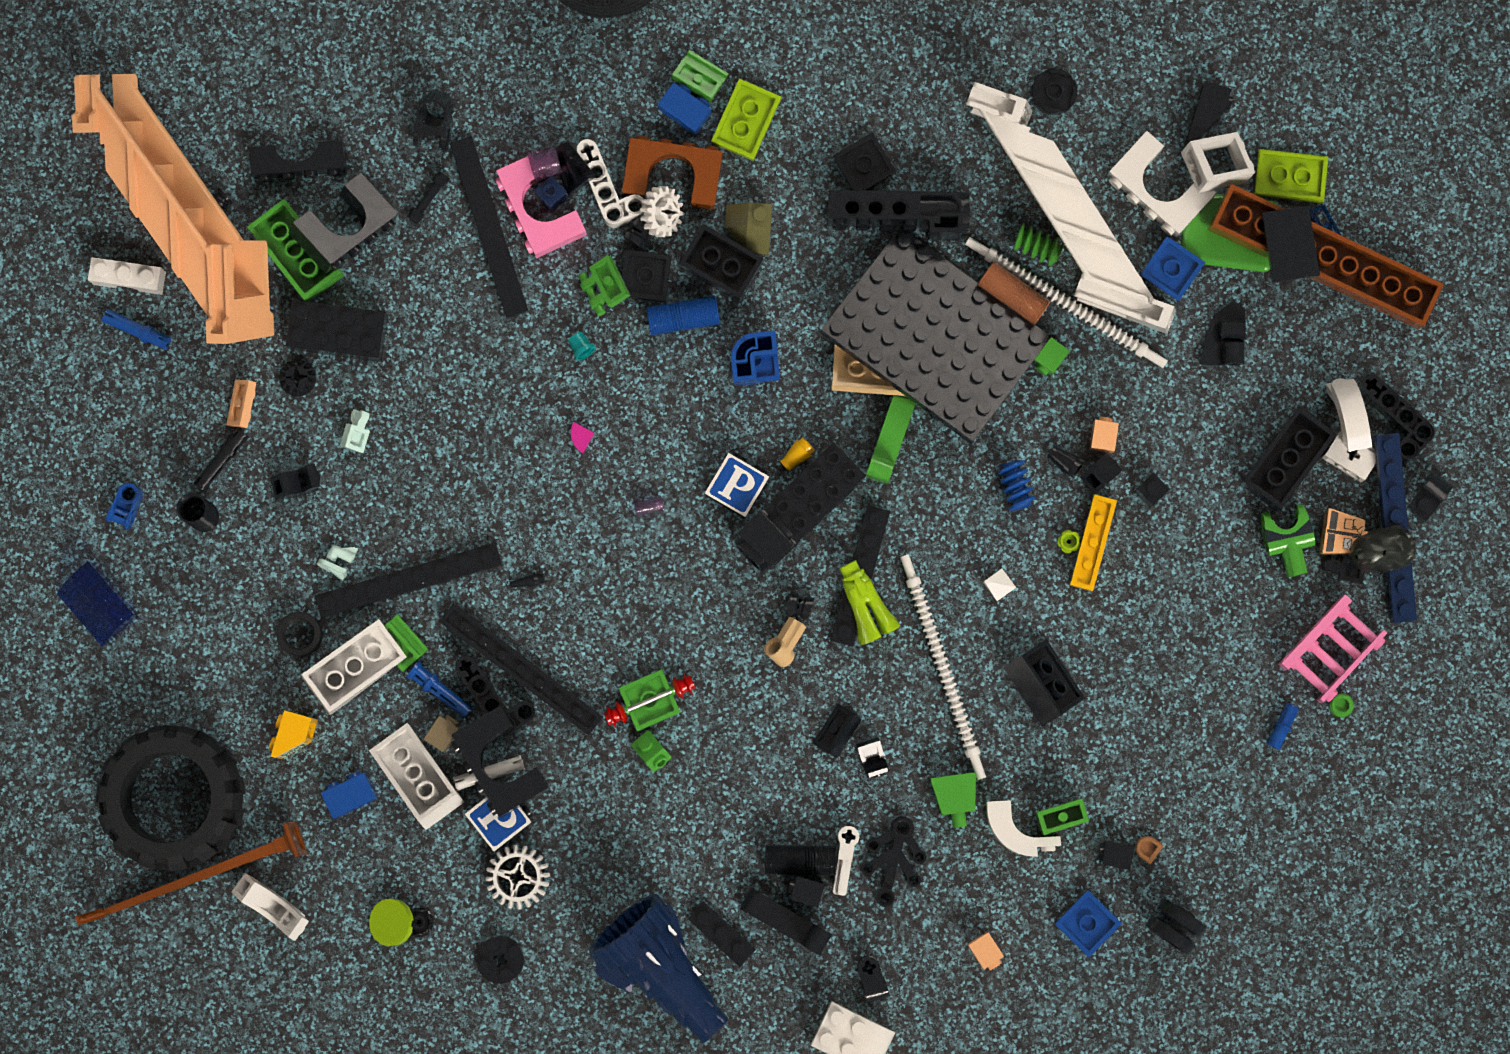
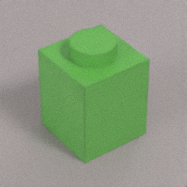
M1051 337L1034 359L1035 369L1044 376L1047 374L1052 376L1070 350Z

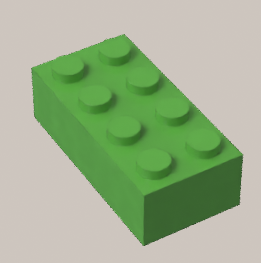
M283 199L247 226V228L257 240H265L267 242L268 255L304 301L311 302L343 278L344 274L340 269L337 271L332 269L325 274L288 233L292 223L299 217L287 201Z

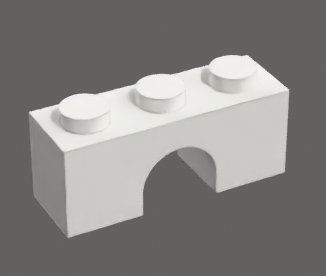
M91 257L88 281L98 286L112 288L122 286L136 289L139 292L162 295L166 272L161 267Z

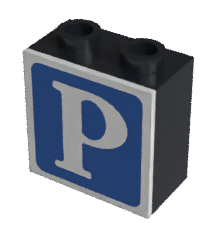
M728 453L707 488L705 496L746 519L769 481V476L766 475L767 471L758 465L752 467L747 464V459L737 453L733 456Z
M486 797L465 813V815L495 852L533 823L531 820L533 814L525 804L500 818L497 814L493 816L487 806V803L490 801Z

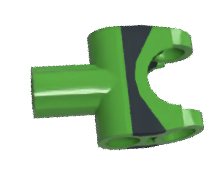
M1302 503L1295 505V521L1290 529L1279 528L1274 520H1272L1269 511L1261 513L1262 537L1268 556L1282 553L1287 578L1308 573L1302 549L1315 546L1312 524Z

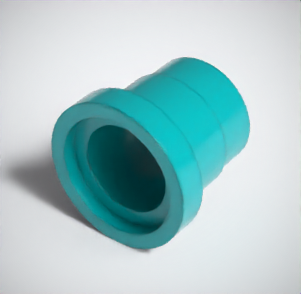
M578 332L568 339V343L574 351V357L577 361L589 357L596 350L595 345L589 342L583 332Z

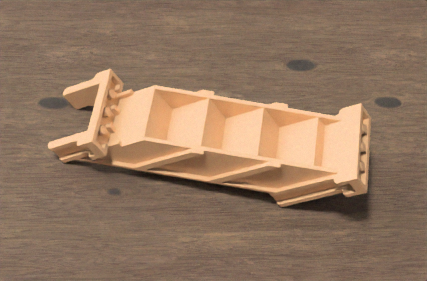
M112 74L114 109L100 91V75H75L76 111L72 115L73 133L100 132V144L105 146L106 172L129 203L132 213L141 220L167 257L176 276L183 280L209 317L206 320V343L229 344L274 336V316L270 312L267 242L265 240H243L139 92L136 74Z

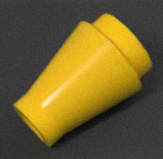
M805 438L796 439L780 462L787 470L791 471L794 467L812 457L815 449Z

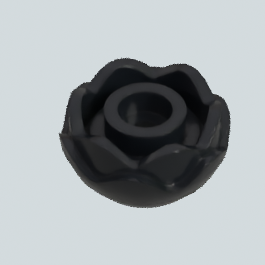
M425 908L411 909L413 914L411 936L424 937L428 935L434 925L433 916Z

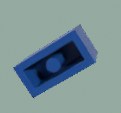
M674 82L657 104L660 112L694 136L698 134L712 114V110L709 108L710 104L701 97L696 99L691 95L689 88L683 84L678 86Z
M358 770L347 775V781L341 784L335 781L325 786L326 791L322 792L321 795L333 819H337L378 799L367 773L363 772L360 774Z

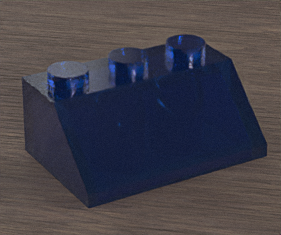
M89 561L73 573L57 593L102 647L139 617L96 565Z

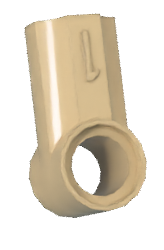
M789 617L779 635L766 643L764 647L765 654L780 667H786L791 664L795 656L793 649L805 631L806 626L796 619Z

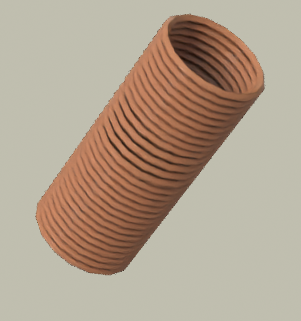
M995 261L977 284L981 289L983 288L987 293L989 292L993 297L995 296L1000 302L1013 309V311L1015 310L1017 314L1021 315L1025 320L1027 319L1031 324L1033 323V325L1036 324L1051 303V300L1039 294L1029 285L1027 286L1024 281L1022 282V280Z

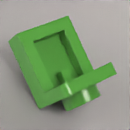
M649 730L631 744L633 749L653 772L664 767L667 761L671 759L669 753Z

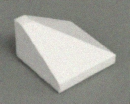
M1003 569L983 582L996 601L1016 588Z

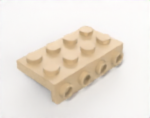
M835 345L832 391L905 396Z

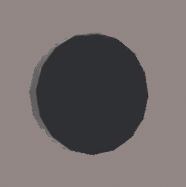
M1050 68L1035 78L1031 87V97L1034 105L1041 112L1048 115H1060L1067 112L1074 105L1078 87L1068 72L1062 69Z

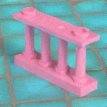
M1346 594L1342 595L1278 664L1285 671L1290 668L1296 669L1322 693L1316 699L1319 703L1325 700L1330 702L1338 693L1335 689L1372 649L1377 651L1386 641L1383 638L1387 634L1385 630L1379 631L1376 635L1350 611L1351 608L1348 605L1352 600ZM1338 616L1346 619L1369 641L1361 652L1334 628L1335 625L1332 622ZM1322 633L1325 636H1330L1353 658V661L1345 669L1318 645L1317 639ZM1306 650L1309 653L1315 654L1338 676L1329 686L1302 662L1301 656Z

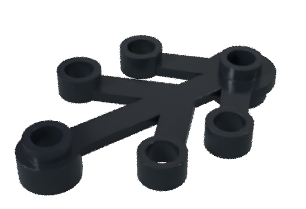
M905 816L895 818L891 823L889 831L876 839H869L866 843L868 851L874 853L879 851L881 845L894 839L892 849L874 860L866 861L861 865V872L869 876L874 873L875 869L889 862L883 888L876 893V901L882 907H889L894 903L895 895L892 888L898 864L906 875V881L909 886L917 887L921 883V877L914 872L902 852L904 841L913 853L912 859L915 863L923 864L927 859V855L919 848L912 836L914 832L913 822ZM901 823L907 827L904 833L898 831V825ZM871 841H876L878 843V848L876 850H871L869 848V843ZM918 852L924 855V859L920 862L915 859V855ZM865 864L872 866L870 873L864 872L863 867ZM913 875L918 877V883L915 885L909 882V878ZM888 893L890 896L889 900L883 902L880 898L881 894Z

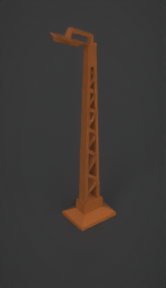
M297 821L283 824L284 836L274 839L269 844L107 907V909L103 910V908L75 916L77 924L79 926L104 918L105 915L113 914L275 853L290 850L295 857L308 855Z

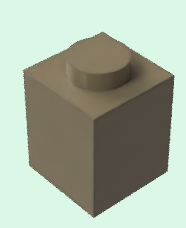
M446 715L445 718L439 716L424 740L446 753L451 742L454 740L452 734L460 730L457 727L459 722L449 715Z

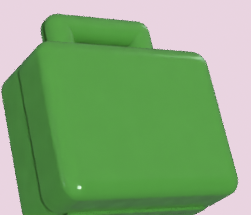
M1216 193L1182 231L1181 246L1206 262L1204 265L1258 272L1270 270L1268 258L1207 230L1224 194ZM1267 200L1271 203L1278 205L1275 201Z

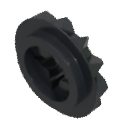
M295 359L286 362L283 368L280 369L278 379L281 388L287 394L300 397L308 394L314 388L316 372L307 361ZM296 368L300 375L307 376L300 379L298 387L294 380L288 379L291 376H295Z

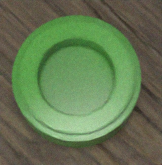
M1337 694L1329 702V710L1336 717H1346L1352 713L1354 708L1353 700L1346 694Z

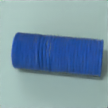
M715 295L707 298L675 302V305L672 302V304L667 303L646 307L651 336L669 334V332L674 333L677 330L679 332L699 329V327L720 325Z

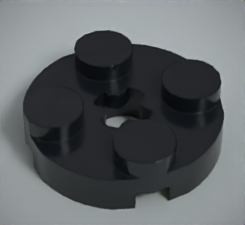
M497 936L488 939L481 945L476 961L478 971L486 980L502 984L512 981L521 973L525 958L517 941L507 936ZM503 953L507 963L501 964L499 967L496 965L497 961L494 960V957Z

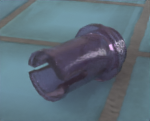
M661 496L644 501L638 499V502L634 503L637 517L642 516L643 518L646 514L665 510Z

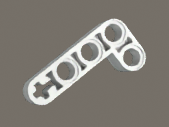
M590 139L582 140L577 146V153L591 170L599 168L603 171L599 178H593L589 184L606 225L611 228H617L633 222L635 218L640 219L644 216V212L640 210L632 212L629 209L630 204L633 202H639L642 208H644L643 198L639 195H630L619 200L596 143ZM585 148L592 150L591 154L594 161L589 162L584 150ZM607 189L612 194L608 199H601L599 193ZM611 211H618L620 213V217L615 221L609 220L607 216Z

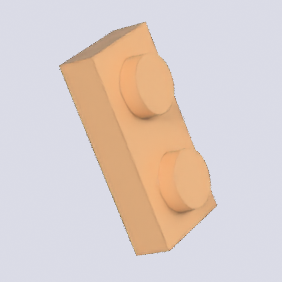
M235 380L227 426L248 428L252 402L255 397L256 382Z

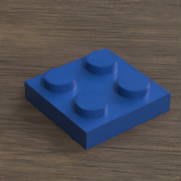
M1166 237L1140 276L1179 301L1206 262L1169 237Z
M1086 890L1054 924L1089 958L1122 923L1093 894Z

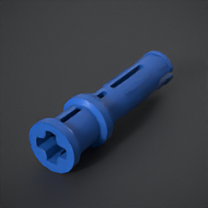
M418 661L406 678L413 679L422 687L424 692L430 691L464 719L473 707L438 680L439 677H437L436 673L432 674L422 666L421 661Z

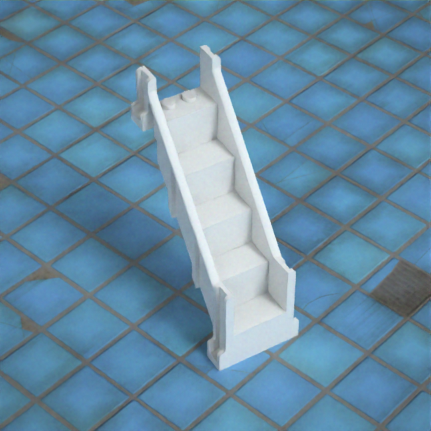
M974 82L966 105L973 107L972 114L985 119L1082 271L1074 294L1077 297V301L1167 334L1175 315L1174 306L1153 298L1054 141L1030 133L1031 128L1027 127L1033 111L1028 101L1024 98Z

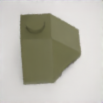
M748 202L726 205L724 229L739 245L759 255H769L772 204Z

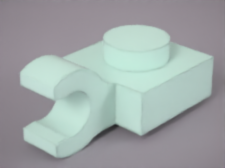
M353 409L351 413L352 424L346 423L340 446L364 453L370 432L365 429L369 413Z

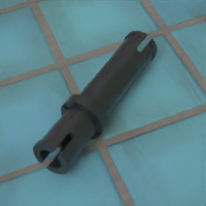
M237 428L226 443L221 444V449L193 483L206 492L227 463L237 456V451L249 436Z

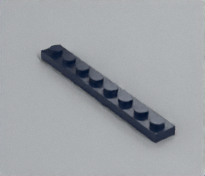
M1399 433L1374 435L1382 528L1402 525L1403 529L1408 530ZM1410 561L1409 566L1387 572L1391 623L1417 621L1412 561Z

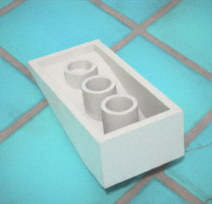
M378 619L301 675L324 709L331 715L407 657Z
M408 723L369 750L425 830L464 803L459 793Z

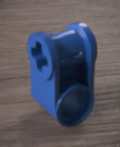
M131 483L121 485L109 508L106 521L109 523L112 521L129 530L135 521L137 510L143 498L142 489ZM129 488H133L135 497L128 501L125 493Z

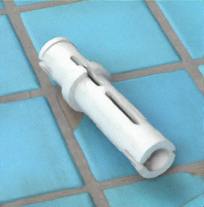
M518 755L517 757L486 766L484 769L491 779H495L522 769L524 770L525 767L521 755ZM465 773L453 777L457 791L473 786L478 781L474 773Z

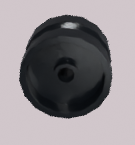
M1163 898L1157 910L1167 920L1164 921L1157 916H1151L1145 926L1181 952L1189 955L1195 947V943L1185 933L1187 932L1196 938H1201L1207 927L1183 907Z

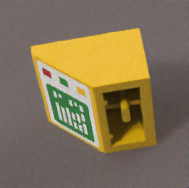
M285 710L283 715L279 714L276 722L278 733L276 738H272L269 746V751H272L271 757L283 759L311 743L318 719Z

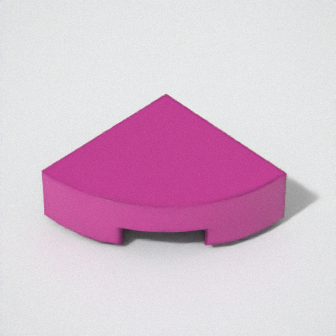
M573 422L571 427L572 442L576 449L584 454L594 436V432Z

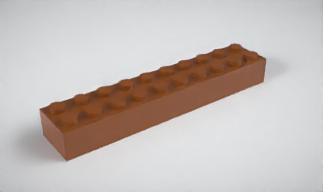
M1231 184L1227 187L1207 230L1268 258L1261 213L1284 210V208ZM1312 222L1320 276L1310 277V279L1416 329L1425 326L1444 286L1443 283Z

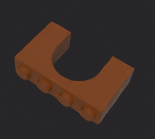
M640 135L636 136V138H630L622 195L623 197L639 195L646 199L649 176L653 167L664 159L677 158L686 162L692 168L695 175L691 206L715 210L723 151H718L719 148L715 146H705V149L698 148L695 144L689 142H682V145H677L668 139H659V142L650 141L649 137Z

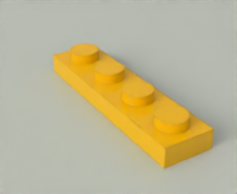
M1093 495L1070 586L1088 591L1094 590L1117 500Z

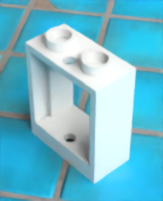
M1238 132L1190 141L1181 152L1198 193L1226 188L1231 184L1235 186L1245 184L1255 173L1254 165L1248 157L1244 142L1241 140ZM1227 147L1236 171L1213 175L1203 151Z

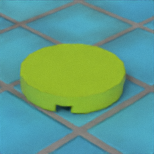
M385 899L380 901L371 911L369 919L370 931L374 939L385 946L401 945L408 940L412 933L413 914L409 906L401 900Z

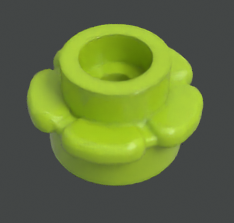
M1065 530L1058 537V546L1065 553L1075 552L1080 547V536L1076 532ZM1068 539L1071 540V544L1067 543Z

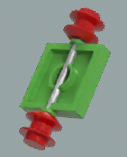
M661 669L619 687L626 706L623 708L622 704L616 702L613 709L606 706L607 711L604 712V716L608 725L613 724L616 728L618 721L626 724L627 715L630 714L638 732L681 713L673 695L676 692L677 696L684 699V693L686 692L693 695L692 690L696 687L691 676L686 677L683 673V678L680 680L673 677L672 688V686L669 687Z

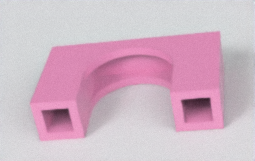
M548 148L496 170L499 177L495 178V181L500 191H506L508 196L505 199L509 211H515L518 217L514 222L519 233L524 232L528 239L524 243L529 254L534 252L536 258L587 235L576 210L549 222L537 221L531 218L524 210V197L528 189L535 183L558 173Z

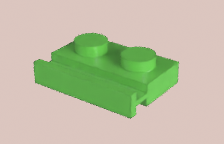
M689 50L672 74L671 79L685 85L692 92L711 103L724 81L728 78L729 73Z
M398 614L384 625L407 657L397 665L402 672H405L429 649Z

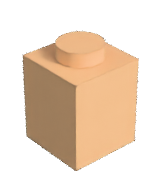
M1100 417L1099 420H1095L1093 422L1089 450L1113 453L1115 451L1119 423H1114V419L1108 417Z
M985 932L967 944L982 969L988 967L989 970H992L1002 963L1000 959L1004 956L989 932Z

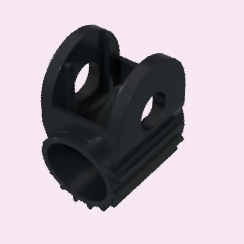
M436 89L434 92L430 91L428 94H425L415 108L417 110L415 114L417 119L414 124L413 146L420 147L425 134L440 136L439 148H441V151L448 150L453 125L452 114L455 112L453 110L455 104H453V98H450L449 93L446 94L444 90L441 92ZM426 102L438 103L443 108L444 117L431 115L427 110Z

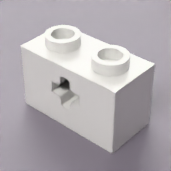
M1338 432L1321 458L1357 481H1365L1376 464L1375 449L1369 447L1355 450L1353 455L1355 458L1350 460L1349 453H1347L1349 451L1342 441V433Z

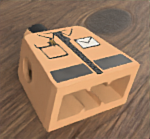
M1334 509L1325 510L1319 555H1350L1353 542L1358 537L1369 532L1364 531L1365 520Z

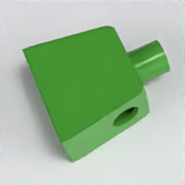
M976 772L930 778L940 814H951L953 828L967 826L965 812L975 811Z

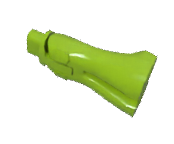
M856 560L839 568L843 575L841 580L855 616L860 645L875 641L882 637L881 634H888L900 627L896 617L881 600L871 579L864 572V568L860 569ZM866 603H867L868 606L870 607V609H871V611H872V613H873V615H874V617H875V620H876V622H877L878 628L876 627V625H875V623H874V621H873V618H872V616H871V614H870V612H869V610H868V608H867V606H866Z

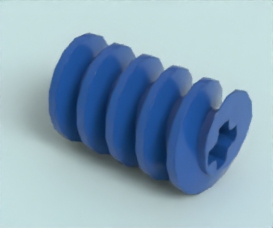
M1015 460L997 466L1003 467L998 472V475L1006 476L1001 480L1002 485H1008L1003 492L1011 494L1006 499V502L1014 503L1009 507L1010 512L1033 506L1031 502L1036 499V496L1028 495L1034 488L1025 485L1031 480V478L1023 477L1028 472V469L1020 468L1025 463V460Z

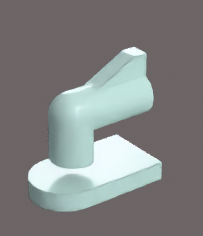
M334 545L326 556L328 561L319 559L317 565L332 572L343 581L347 575V569L335 565L337 558L352 563L358 548H341Z

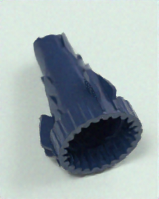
M651 894L621 913L593 941L589 952L597 963L596 973L606 982L627 993L633 990L634 984H637L649 1000L653 998L665 1013L672 1014L683 1028L687 1026L704 1043L728 1021V1017L715 1003L710 991L699 978L701 973L686 956L689 953L682 945L684 940L673 908L670 905H666L659 895Z

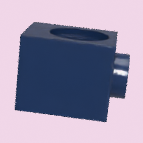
M552 175L534 190L536 197L551 213L569 198L567 191Z

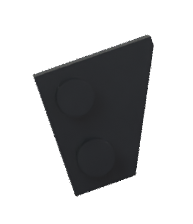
M569 142L560 144L551 152L568 195L576 193L596 177Z

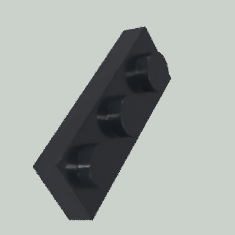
M704 901L688 918L693 925L739 967L756 950Z

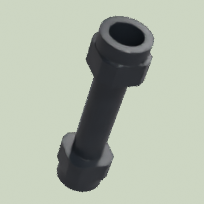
M438 171L432 179L433 184L416 208H411L407 218L419 224L425 216L423 213L439 190L446 187L450 178Z

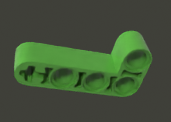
M893 395L866 473V478L888 485L915 403L906 396Z

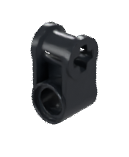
M871 955L861 957L858 961V971L867 1003L890 997L877 959ZM866 961H869L870 964H875L870 973L866 969L862 970V967H865Z

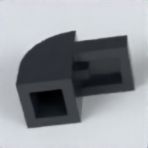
M315 464L306 465L295 471L282 472L270 478L275 501L310 494L318 491V487H320V474L316 470Z
M1432 472L1416 491L1417 494L1406 509L1423 522H1427L1440 503L1448 496L1453 486L1438 474Z

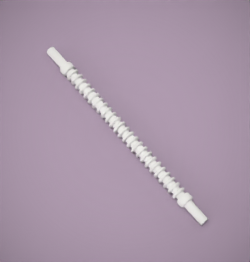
M971 237L967 240L965 245L984 256L985 261L989 263L997 262L1001 267L1003 266V268L1007 269V271L1009 270L1018 279H1021L1022 282L1024 281L1030 287H1034V290H1039V294H1045V298L1050 297L1051 302L1056 301V305L1061 304L1062 309L1066 307L1068 309L1067 312H1074L1073 316L1079 315V319H1085V323L1090 322L1091 327L1095 325L1096 330H1102V334L1106 332L1107 337L1112 336L1113 341L1117 339L1119 341L1118 344L1124 343L1125 348L1128 346L1130 351H1136L1135 354L1137 356H1144L1161 368H1164L1168 360L1150 350L1146 343H1139V339L1134 340L1133 335L1129 337L1127 332H1121L1122 328L1116 329L1115 324L1112 326L1110 321L1105 322L1104 317L1100 319L1099 314L1094 315L1093 310L1089 312L1087 310L1088 307H1082V303L1078 305L1076 300L1071 301L1070 296L1065 297V293L1060 294V290H1054L1053 285L1049 287L1048 282H1042V278L1038 280L1037 275H1031V271L1027 273L1025 268L1020 269L1019 264L1016 266L1014 261H1008V257L1003 258V254L998 255V251L994 248L989 249Z
M909 554L902 556L900 559L908 579L906 584L908 588H911L910 594L914 596L912 600L916 601L914 604L915 607H918L916 613H920L918 619H922L921 626L925 627L923 632L927 633L925 638L929 639V642H927L928 645H931L929 650L933 651L932 657L936 659L934 664L938 665L936 670L940 671V674H938L939 677H942L940 682L944 683L943 689L947 690L945 696H949L947 702H951L949 708H953L952 715L956 716L954 721L958 722L956 727L960 728L958 734H962L960 740H964L963 747L967 749L965 750L966 757L971 760L977 780L986 778L979 758L980 749L978 746H975L977 741L973 740L974 734L970 732L972 728L968 727L970 721H966L968 715H964L966 709L962 708L963 702L959 701L961 698L960 695H957L959 689H955L957 683H953L954 676L950 675L952 670L948 669L950 664L946 663L948 658L944 657L946 652L942 651L943 645L939 643L941 638L937 637L939 632L935 631L937 626L933 625L935 620L931 619L932 613L928 612L930 609L929 606H926L928 600H924L926 594H922L924 588L920 587V577L916 576Z

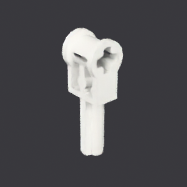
M845 826L838 832L840 846L833 885V893L837 895L847 894L854 846L859 841V833L852 826ZM847 830H851V834L855 835V839L850 840L849 844L845 843L846 840L842 838V833H847Z

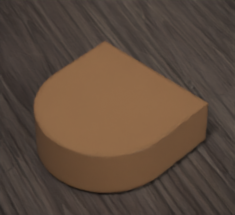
M1144 836L1137 840L1135 852L1138 857L1151 865L1164 845L1153 837Z

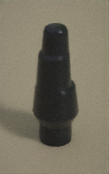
M544 574L528 575L511 581L510 587H537L539 584L546 583Z

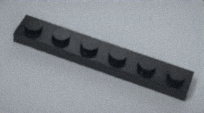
M868 505L852 561L856 560L859 568H864V572L872 580L890 511ZM844 590L830 641L853 647L857 634V624Z

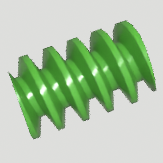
M1023 222L1014 241V251H1017L1022 246L1023 255L1031 251V258L1034 259L1039 254L1040 263L1048 258V266L1051 267L1057 262L1065 245L1064 242L1059 246L1058 237L1050 242L1049 233L1041 238L1042 230L1040 229L1033 234V226L1024 230L1025 222Z

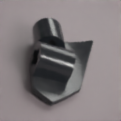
M1234 300L1213 316L1199 360L1200 365L1237 366L1245 364V309Z

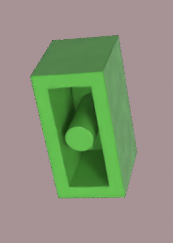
M1082 798L1034 812L1041 835L1089 822Z

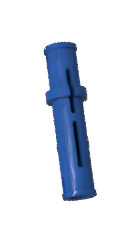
M110 309L105 311L107 315H103L102 323L140 338L141 342L145 344L149 342L165 351L168 349L167 344L170 345L171 336L154 330L153 326L142 325Z

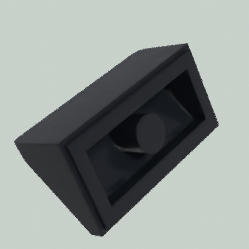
M837 704L813 744L834 758H838L860 724L861 718Z

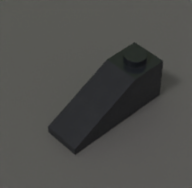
M1207 81L1203 83L1184 148L1190 141L1201 139L1221 118L1225 110H1230L1234 98L1230 96L1231 88Z

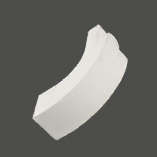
M1336 379L1333 383L1326 384L1327 394L1333 400L1338 412L1344 446L1349 452L1372 447L1368 417L1356 381L1354 379Z
M1011 801L985 802L989 827L996 839L1007 849L1017 854L1038 857L1037 847H1041V851H1055V846H1061L1060 836L1029 837L1022 834L1013 823Z
M246 873L231 892L242 903L269 919L294 941L304 931L305 926L309 922L305 915L290 902Z

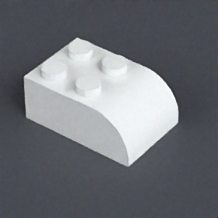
M831 1001L811 1042V1046L827 1054H886L896 1032Z

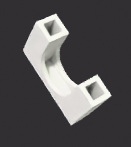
M1146 131L1109 171L1107 176L1110 178V184L1119 190L1121 188L1127 193V199L1134 205L1139 204L1149 219L1153 221L1156 219L1162 225L1161 229L1167 235H1174L1177 238L1215 196L1216 192L1211 190L1198 193L1193 183L1180 198L1174 201H1159L1150 196L1143 184V173L1145 168L1162 151L1164 145Z

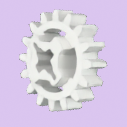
M668 186L652 187V192H646L647 199H642L644 208H640V211L644 212V216L640 219L646 222L644 229H649V234L655 235V237L672 236V232L678 231L676 224L682 223L679 219V216L684 215L680 211L683 203H678L680 195L674 194L675 190L669 189Z

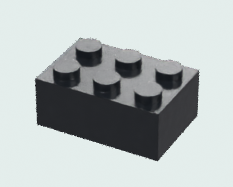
M702 224L681 259L679 266L682 270L740 303L764 264V259L709 226Z

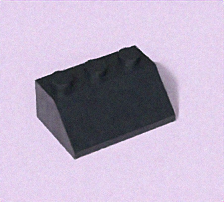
M1047 639L1003 667L1042 727L1085 699Z

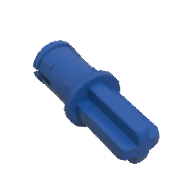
M1290 703L1285 705L1278 722H1274L1276 726L1266 743L1267 745L1277 750L1281 749L1288 732L1292 731L1290 728L1299 711L1297 706Z

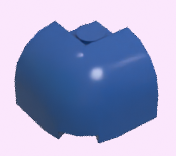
M775 330L743 335L735 343L731 352L733 383L735 385H756L757 383L780 381Z

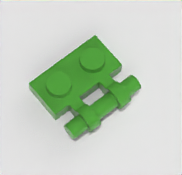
M609 255L589 267L592 276L589 277L586 272L578 276L581 281L582 291L587 293L590 300L589 305L592 310H595L597 316H602L606 313L603 307L605 302L609 307L613 308L631 296L612 257ZM596 285H598L601 291L598 295L594 289Z

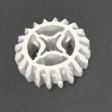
M514 845L513 853H511L509 847H505V856L501 852H497L496 855L500 860H490L495 865V868L488 867L486 869L487 872L493 873V877L485 878L486 881H493L494 885L488 886L487 889L489 891L497 890L492 895L493 899L499 895L502 896L499 901L500 905L509 900L508 908L511 909L514 902H517V909H522V901H525L526 906L531 907L529 899L532 898L536 903L539 902L536 893L545 895L546 892L540 889L541 885L549 886L548 882L543 881V877H550V873H542V869L547 868L548 864L540 866L538 862L543 859V856L540 855L535 859L533 857L536 854L535 849L530 854H527L528 846H523L522 852H519L518 845ZM519 857L518 863L513 870L500 869L508 859ZM526 859L535 867L537 878L529 876L525 872ZM520 869L521 875H524V878L529 879V881L520 880L516 884L513 882L515 879L512 880V876L506 875V873L515 874ZM499 876L510 881V895L500 886ZM522 884L535 885L529 894L517 897Z

